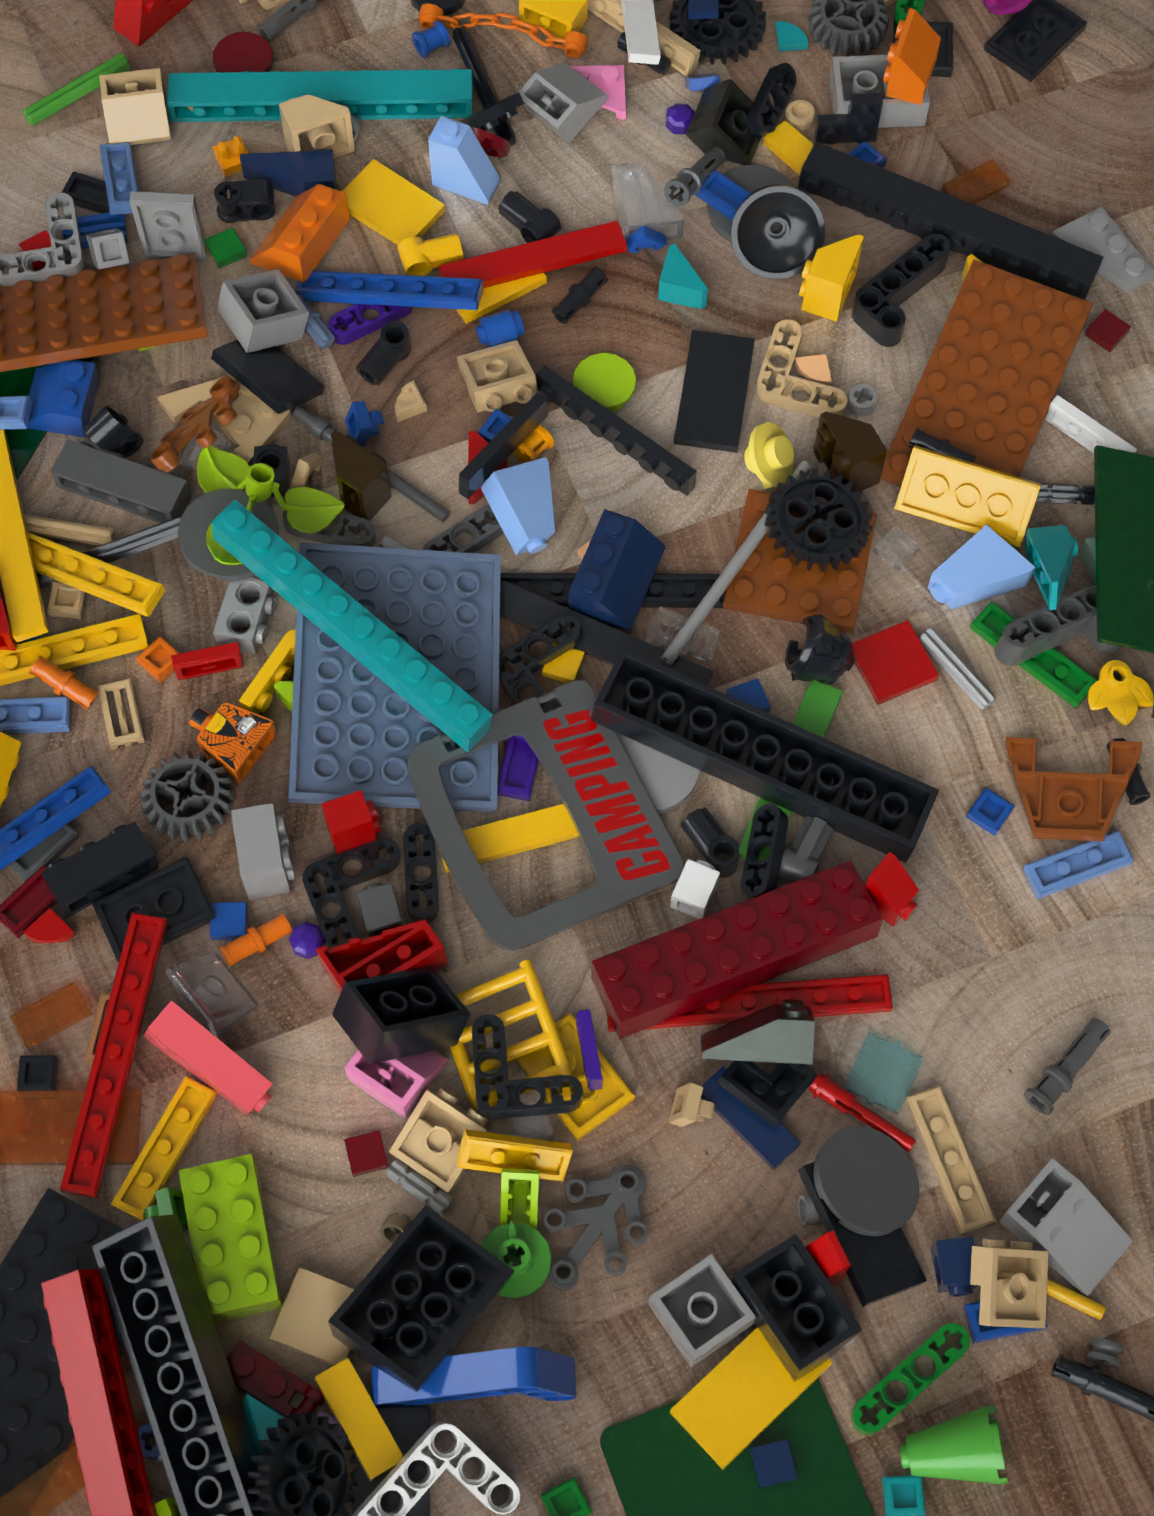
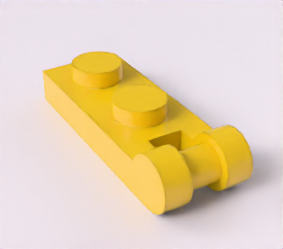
M296 630L288 631L239 699L241 708L258 715L269 708L273 699V693L275 692L273 685L278 681H287L290 677L291 667L294 665Z

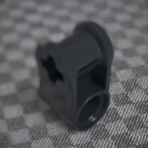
M257 178L246 181H225L218 184L214 190V197L219 203L216 211L221 221L226 223L250 220L263 221L275 215L273 185L269 180ZM227 190L230 191L231 198H227ZM228 206H231L232 214H229Z
M105 406L83 429L86 436L99 448L119 453L123 457L131 456L143 444V438L140 434L128 426V419L109 406Z

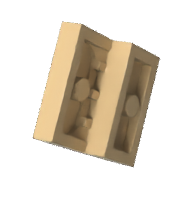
M297 1268L268 1339L298 1353L310 1355L332 1366L340 1363L347 1358L350 1349L332 1335L328 1320L354 1289L308 1270Z

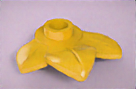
M1111 660L1104 664L1099 672V680L1092 684L1088 691L1090 709L1096 711L1107 707L1112 716L1122 726H1127L1134 719L1138 706L1151 707L1154 704L1153 692L1149 684L1143 678L1133 675L1130 667L1119 660ZM1114 671H1117L1120 674L1121 681H1117L1114 679Z

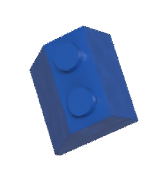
M70 360L48 364L36 369L29 392V397L33 404L27 428L85 438L86 434L83 429L89 424L99 387L95 363Z

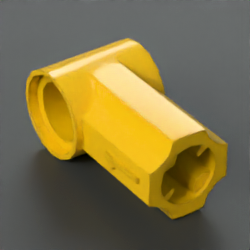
M456 233L425 241L420 237H409L402 240L397 247L405 274L408 276H426L432 271V268L464 259L461 242Z

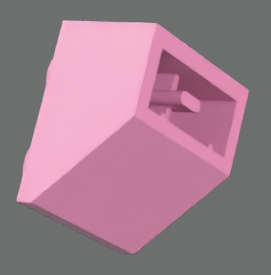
M357 1050L345 1066V1072L350 1082L407 1120L425 1091L431 1087L449 1060L433 1050L369 1065L360 1051Z

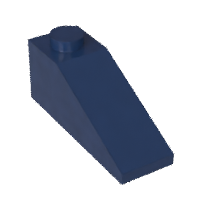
M333 150L240 154L243 176L247 180L257 178L269 180L273 185V189L294 197L317 184L336 189Z

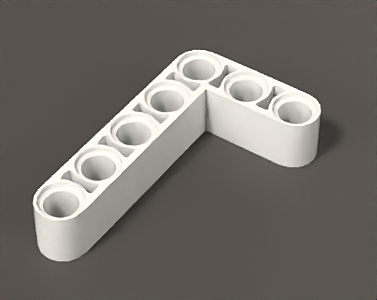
M439 1422L427 1429L351 1516H405L445 1469L485 1507L497 1514H508L516 1509L520 1501V1492L515 1482L464 1433L452 1424ZM442 1430H449L453 1435V1445L449 1450L439 1452L435 1448V1436ZM477 1457L481 1462V1471L475 1478L468 1479L463 1474V1464L468 1458ZM423 1460L427 1466L426 1476L421 1481H411L407 1474L409 1465L413 1461ZM499 1484H506L509 1489L507 1502L499 1506L494 1505L491 1500L493 1488ZM391 1490L397 1491L401 1499L398 1508L392 1512L383 1511L380 1505L383 1494Z

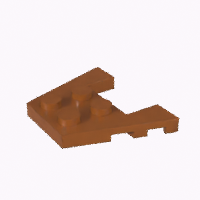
M1006 737V749L1033 839L1104 842L1142 753V742L1110 741L1109 773L1097 774L1036 771L1037 738Z

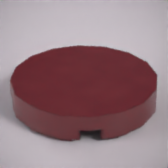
M236 32L227 35L217 43L213 50V65L216 72L220 73L244 71L270 72L273 67V54L269 43L260 35L251 32Z
M470 126L486 155L497 158L508 156L511 144L493 133Z

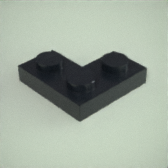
M518 92L459 122L487 131L500 124L497 118L500 117L501 121H504L518 114L516 107L524 104V101Z
M882 93L851 94L848 114L817 115L814 132L815 142L829 145L836 143H862L864 141L876 142L883 105Z
M733 1061L717 1083L768 1124L776 1128L813 1083L818 1074L805 1064L780 1063L769 1075L752 1061Z

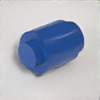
M507 309L479 318V326L475 327L480 344H486L488 348L518 340V336L524 335V326L517 310L510 312Z

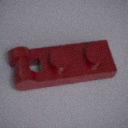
M238 1340L227 1357L235 1385L289 1418V1414L313 1413L317 1405L322 1406L325 1401L319 1389L303 1381L241 1340ZM297 1392L305 1397L298 1409L290 1405Z

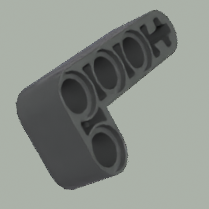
M1091 585L1060 599L1056 610H1049L1048 606H1045L1009 623L1005 627L994 651L996 658L1001 663L1014 666L1083 633L1086 634L1097 649L1104 653H1115L1121 646L1097 642L1096 585Z

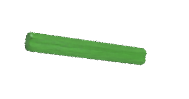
M122 53L117 54L23 110L25 119L30 125L41 122L100 87L99 75L122 73L129 70L130 64L128 59Z

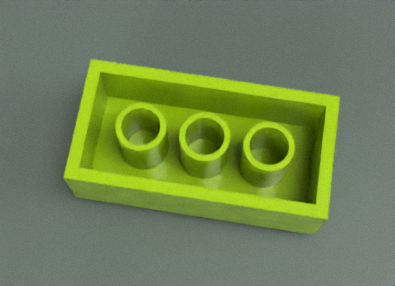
M247 1154L178 1170L195 1269L214 1324L280 1309L283 1301L258 1166L253 1155Z

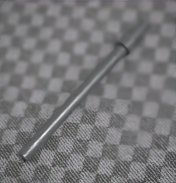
M298 406L292 416L310 428V433L320 440L325 439L332 444L331 434L334 431L332 424L322 417L316 418L307 410ZM388 468L390 486L441 522H445L448 519L450 511Z

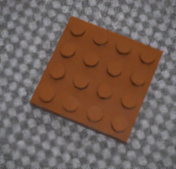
M753 489L748 490L735 553L765 513L771 493ZM866 511V513L873 515L869 523L872 526L870 535L867 536L869 540L865 548L862 547L858 558L852 556L849 565L841 561L837 570H834L831 564L828 563L825 571L821 572L819 565L814 563L809 571L807 570V562L803 560L798 566H795V556L791 555L784 559L783 555L786 549L784 547L780 549L773 548L778 538H768V530L727 587L723 608L802 624L803 619L806 617L822 615L833 623L837 629L854 634L877 513ZM790 512L792 516L801 518L798 513ZM835 522L838 526L847 528L844 523ZM803 529V530H801V531H799V532H795V533L800 534L801 532H803V531H805V530ZM809 537L812 542L821 543L817 538Z

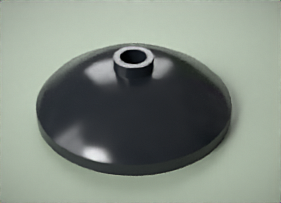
M769 185L754 191L739 205L731 224L732 246L739 261L752 273L769 279H784L801 273L807 260L813 261L817 249L822 248L825 239V223L819 206L806 192L790 185ZM774 222L782 224L778 231L770 229Z

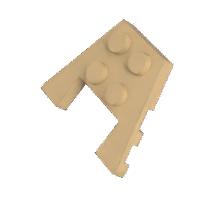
M228 375L232 380H236L233 376ZM221 378L161 395L157 398L158 403L171 420L177 424L181 421L180 419L185 412L212 397L209 391ZM240 383L239 396L231 403V407L237 413V417L226 426H222L215 418L216 412L213 414V419L237 446L230 453L241 457L251 467L253 465L254 446L271 444L292 417L290 410L277 414Z

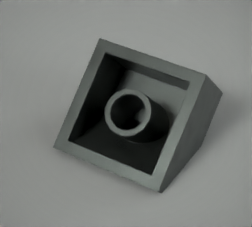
M732 79L704 89L686 133V136L704 154L712 147H719L724 151L726 161L743 166L751 164L762 137L753 135L747 125V114L753 101Z

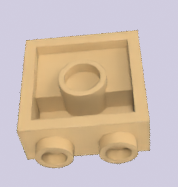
M518 340L457 356L458 367L466 381L469 396L477 413L485 410L494 412L495 409L499 410L502 405L513 402L527 403L538 392L535 373Z
M440 1087L439 1091L434 1088L425 1091L389 1150V1153L449 1193L453 1191L466 1170L458 1168L456 1164L465 1129L491 1133L494 1128L487 1124L489 1119L484 1117L477 1108L470 1107L467 1111L457 1104L459 1097L447 1088Z
M983 1239L982 1246H972L970 1285L981 1286L979 1325L1045 1328L1048 1251L1033 1250V1242L1010 1241V1248H1005V1240Z

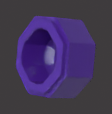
M674 104L667 109L666 127L673 134L685 135L695 111L688 104Z
M309 922L295 926L289 937L295 955L305 959L317 956L315 948L323 947L325 944L320 927Z

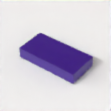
M512 736L508 739L498 780L497 795L530 802L539 759L521 736Z
M590 1009L577 1011L576 1026L587 1088L590 1091L602 1089L603 1078Z

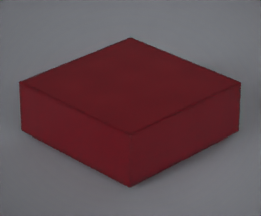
M1105 309L1087 328L1085 336L1108 352H1111L1129 333L1131 326Z
M380 1130L344 1139L353 1177L389 1168Z

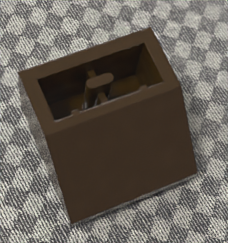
M827 411L821 413L819 425L816 429L817 436L813 451L819 463H824L830 471V479L835 480L841 474V483L843 485L853 481L854 484L851 489L853 493L878 484L887 449L873 426L869 423Z
M334 430L331 438L340 500L345 504V510L354 516L371 521L391 498L387 463L378 453H370L362 448L354 437L350 435L344 436L337 430Z

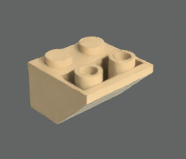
M160 68L99 75L109 144L129 142L131 145L171 140L166 91Z

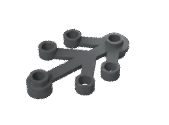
M622 1165L612 1172L609 1179L591 1182L572 1179L565 1187V1195L572 1203H581L586 1197L607 1194H610V1196L602 1206L568 1212L553 1208L545 1213L544 1226L551 1233H559L568 1227L589 1224L567 1256L557 1259L551 1264L549 1281L555 1289L566 1291L576 1285L578 1281L577 1267L601 1233L603 1234L606 1252L604 1261L605 1271L614 1277L620 1276L625 1272L627 1260L620 1250L614 1216L623 1203L628 1220L626 1240L633 1246H641L646 1242L648 1229L642 1223L638 1198L645 1191L646 1179L639 1168L633 1165ZM624 1177H631L635 1184L631 1188H625L621 1185V1180ZM578 1185L582 1187L583 1194L579 1197L572 1196L569 1192L572 1186ZM557 1215L562 1219V1223L557 1227H552L548 1223L549 1217ZM633 1228H640L644 1236L639 1240H635L630 1236V1231ZM612 1258H618L622 1261L623 1266L619 1270H612L609 1267L608 1263ZM567 1267L571 1274L568 1278L561 1279L556 1274L557 1269Z

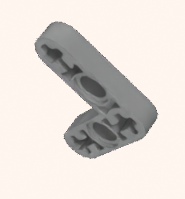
M56 193L51 195L46 201L51 247L0 256V286H14L21 280H29L31 282L44 281L52 275L68 277L77 275L83 270L84 258L77 211L71 196L66 193ZM59 206H65L64 215L66 219H60L58 213ZM62 230H71L73 232L69 239L61 240L57 238L58 233ZM70 250L72 256L71 264H65V251ZM35 261L46 263L45 267L40 271L29 269L30 265ZM19 265L23 266L25 272L20 273ZM4 268H10L9 274H2L4 273Z

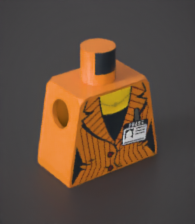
M227 702L221 704L214 715L202 708H198L193 713L189 722L192 727L201 731L196 739L200 751L209 760L212 758L216 759L219 764L218 768L224 767L227 770L228 777L238 785H241L277 737L274 721Z

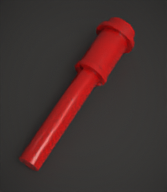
M819 1072L808 1091L814 1094L812 1098L816 1099V1097H819L839 1110L843 1115L846 1112L850 1113L869 1127L892 1138L907 1152L910 1151L916 1139L856 1101L857 1095L852 1094L831 1080L829 1073L825 1076Z

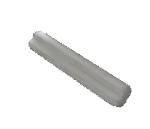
M934 628L927 629L920 636L919 640L924 648L980 709L984 710L994 702L996 698L994 693Z

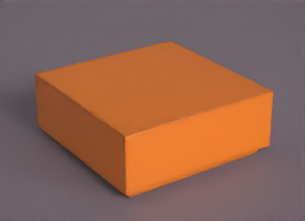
M159 636L136 657V660L158 682L162 683L174 672L171 655L180 653Z

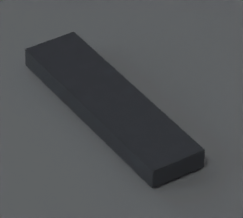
M542 391L537 392L459 473V494L469 499L548 416L550 398Z

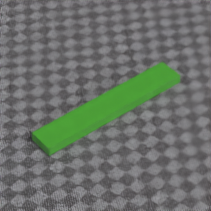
M812 680L792 724L824 738L843 691L817 680ZM763 798L759 799L739 845V858L746 859L755 812L762 805L771 803ZM776 805L787 814L789 820L792 812ZM766 846L760 851L759 861L765 860L770 855L771 846Z

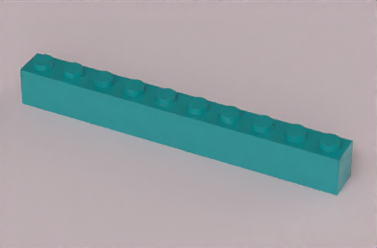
M472 69L168 73L167 106L171 122L281 121L279 104L307 94L348 107L350 114L357 117L358 120L439 119L440 116L457 119L473 115ZM186 106H193V112Z
M234 500L211 522L213 539L467 753L491 729L492 713L238 501Z

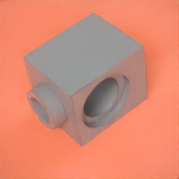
M114 228L86 234L93 266L97 269L129 263L124 236L121 230Z

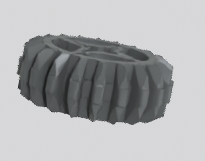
M814 0L808 17L810 34L813 35L814 43H821L822 51L831 49L832 56L837 52L842 53L843 56H847V54L858 56L860 52L868 55L871 49L877 50L880 42H883L889 26L888 7L884 6L883 0ZM870 22L868 26L864 27V24Z
M187 750L185 757L180 759L179 755L174 752L172 755L173 761L168 763L165 759L161 758L160 765L162 768L159 770L150 767L149 772L152 778L143 779L142 784L146 790L140 791L141 801L144 802L141 804L143 814L147 815L146 820L150 826L156 825L155 829L158 834L163 835L167 832L169 839L172 841L181 834L183 842L186 843L189 841L190 835L195 834L197 840L201 841L203 838L201 832L207 830L208 833L214 835L215 829L213 824L216 823L224 826L226 821L222 814H231L232 808L229 803L234 802L235 799L234 793L230 791L233 788V783L231 779L227 778V770L224 767L218 768L219 764L216 759L212 758L207 761L206 755L202 752L194 759L192 752ZM202 778L214 786L213 796H209L206 794V791L201 790L200 781ZM184 795H185L186 797H188V799H183V800H182L181 798H182ZM162 797H166L169 802L174 803L173 815L168 814L161 808Z

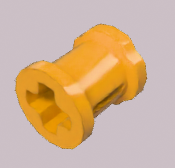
M539 425L513 453L521 463L536 460L546 449L550 450L554 447V439L546 429Z

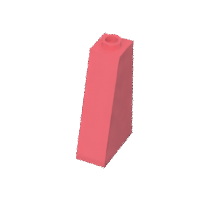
M172 1000L147 1028L143 1036L147 1041L209 1088L217 1091L218 1095L243 1114L247 1115L252 1109L259 1113L272 1097L267 1091L273 1083Z

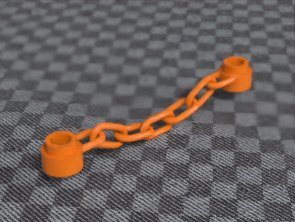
M427 3L421 6L418 16L420 26L425 30L432 27L433 23L438 20L445 27L452 29L460 28L461 26L472 28L476 25H493L508 30L516 29L530 35L533 40L543 47L563 49L565 55L571 58H580L586 52L588 44L587 36L580 32L569 31L565 34L564 39L557 38L540 25L533 26L519 20L515 15L501 12L494 13L493 15L469 12L454 17L443 16L444 11L439 6ZM470 17L471 23L459 26L457 20ZM498 17L513 20H511V25L501 24ZM479 19H491V21H479ZM538 30L548 36L545 42L535 36L538 34Z

